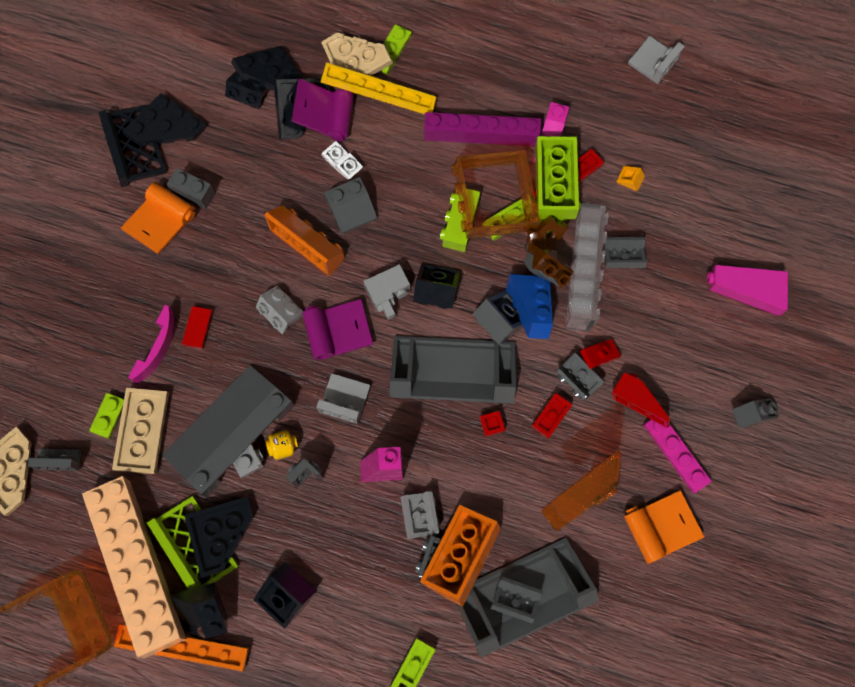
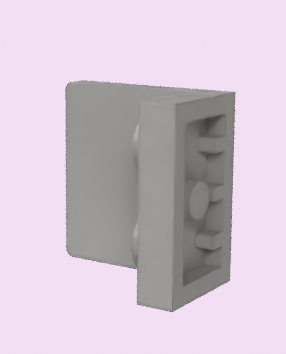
M649 36L632 56L628 64L659 84L680 58L685 46L678 42L674 48L670 47L668 49Z
M331 374L323 400L318 401L316 408L319 413L358 424L370 385Z

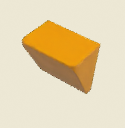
M623 166L616 182L638 191L645 175L641 168Z

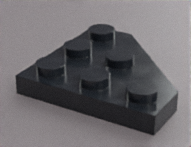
M282 46L232 58L231 64L240 78L245 80L253 79L260 82L259 85L273 91V80L303 79Z
M322 78L303 79L330 91V85L321 83ZM299 79L273 80L279 139L300 138L306 129L304 126L291 122Z
M160 93L123 130V135L139 146L147 145V143L151 142L164 144L174 143V140L195 141L206 129V124Z
M248 497L184 515L201 579L224 571L253 520Z

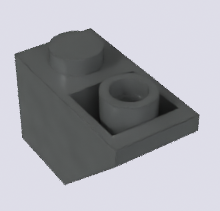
M771 398L754 400L732 409L739 429L751 427L779 417L777 405Z

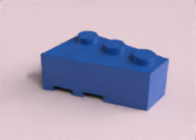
M509 274L506 291L513 300L514 309L516 308L520 315L519 319L527 337L549 339L553 326L550 282L538 276Z

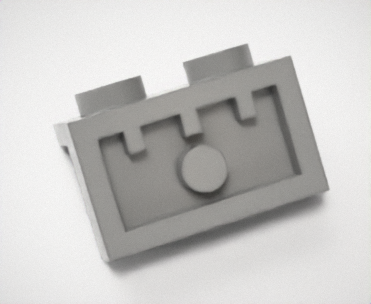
M251 444L233 463L240 478L242 479L264 467L261 462L264 460V457L259 448L255 450L253 444Z

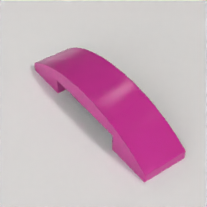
M164 305L156 321L161 331L146 361L143 362L137 359L128 377L136 384L143 381L156 369L170 345L174 330V313L167 305Z

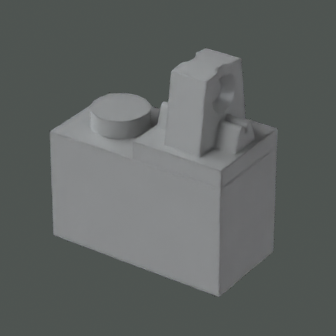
M400 264L363 281L364 288L375 310L378 312L383 311L388 320L394 318L395 313L392 308L395 305L394 299L403 298L410 291V284Z

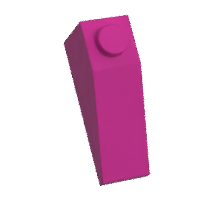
M550 103L541 136L561 137L569 110L568 106Z

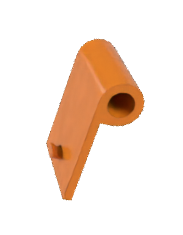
M153 182L146 190V201L124 223L121 230L159 255L186 223L193 220L196 213L194 206L158 182Z
M681 490L644 508L638 509L635 506L627 510V515L624 516L647 564L704 538Z

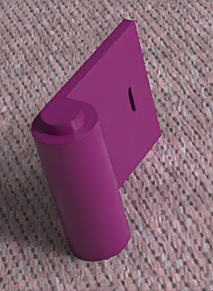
M299 79L291 122L329 136L335 141H343L348 137L354 94L344 89L333 93L303 79Z
M361 299L326 310L317 308V306H309L302 313L313 360H323L374 345Z

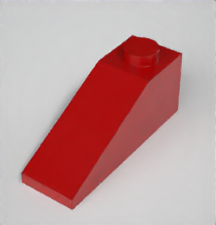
M624 372L612 391L613 400L668 429L670 426L669 416L644 382L641 381V378L635 374L629 375Z

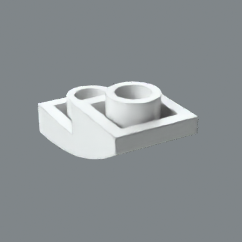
M337 141L321 154L330 165L348 180L363 168L352 154H348Z

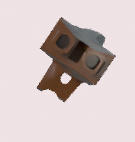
M550 215L539 227L526 231L528 234L525 243L527 255L524 263L533 274L561 288L570 281V276L574 273L567 264L557 259L559 252L556 249V244L568 230V224L565 222L561 224L556 223L554 217ZM552 231L551 235L546 237V233Z

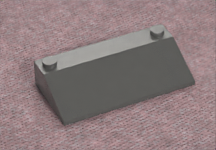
M394 336L390 397L514 404L516 391L515 342H502L498 344L496 341Z
M249 366L162 456L201 495L208 497L221 483L218 478L276 418L281 421L294 405L278 388L252 366Z
M564 538L477 579L464 606L456 605L479 656L482 658L598 602V595L595 585L567 538ZM501 577L512 578L517 582L535 586L543 591L533 624L491 609Z

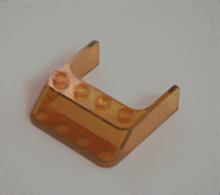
M620 450L555 498L550 505L541 511L555 531L572 522L592 505L598 506L618 492L616 487L619 485L622 460Z
M80 570L69 571L0 608V613H11L40 597L48 596L54 602L76 654L75 664L32 687H48L93 663L109 651L113 645V636L86 575Z

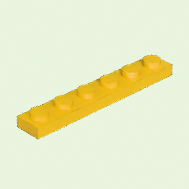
M327 62L321 79V83L425 114V112L432 113L436 96Z

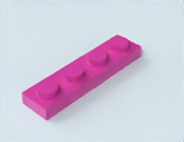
M652 420L643 425L693 494L712 482L671 425L667 429Z

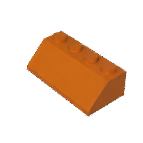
M282 205L264 214L270 231L328 276L343 262V249L336 243H330L328 237L321 231L316 232L307 220L302 221L298 218V214L293 209H287Z
M459 505L420 583L442 597L463 607L501 530L498 522Z

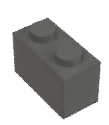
M178 168L175 169L167 183L171 192L203 209H207L215 195L210 183Z

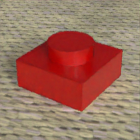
M500 411L479 416L485 437L505 432Z

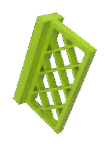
M193 496L157 519L154 518L147 522L188 589L217 582L238 568L236 562L231 557L229 562L232 566L215 577L212 575L210 580L202 585L198 580V566L188 564L186 561L188 551L194 552V550L189 548L191 543L189 532L178 531L181 519L185 520V516H182V513L186 506L192 503L196 509L195 512L201 510ZM169 517L178 518L175 530L166 528L162 521ZM169 532L174 533L173 539H172L171 535L169 534ZM177 534L189 536L187 547L176 545ZM180 550H184V551H185L184 556H183V554L181 553ZM191 568L197 569L196 574L193 572Z

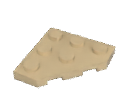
M335 33L321 42L331 64L372 76L393 64L384 44L371 43L367 40L348 37L341 33Z
M18 427L12 429L0 440V511L7 517L25 502L29 470L28 461L32 442Z

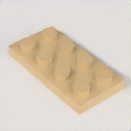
M126 388L112 470L156 475L169 396L167 391Z

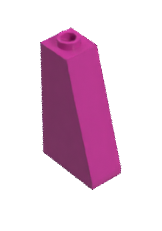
M715 265L707 274V283H710V291L779 316L788 310L787 271Z
M378 448L360 461L361 482L403 480L401 448Z

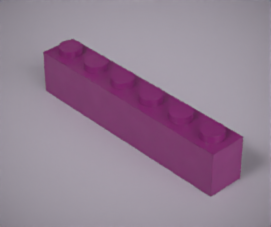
M425 112V141L535 147L537 136L541 135V119Z

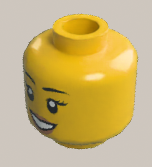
M287 430L271 433L268 440H265L269 457L273 456L275 460L293 456L294 448L298 447L295 435L291 436Z

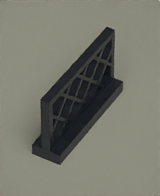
M145 105L107 113L106 110L98 112L121 187L129 186V182L167 174L157 142L147 143L154 147V151L150 155L142 151L146 145H141L137 149L130 145L132 143L130 139L127 143L119 140V136L128 123L134 120L132 118L134 114L141 113L146 108ZM121 117L125 119V122L122 126H119L113 122V119ZM127 149L136 152L132 160L124 156ZM139 155L148 158L144 166L135 162ZM151 161L160 164V169L152 170L148 166ZM132 165L141 169L139 174L130 176L129 170Z

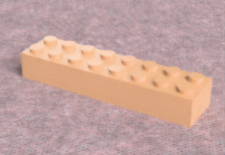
M121 476L82 493L137 658H147L187 640L131 482Z

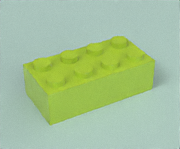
M537 136L535 145L536 219H547L550 215L554 219H576L579 212L577 137Z

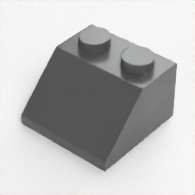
M360 177L324 192L326 203L341 234H345L377 219L368 192Z
M506 290L487 298L472 314L478 324L483 326L490 334V337L498 344L508 340L523 328L519 319L520 315L517 309H514L513 300Z

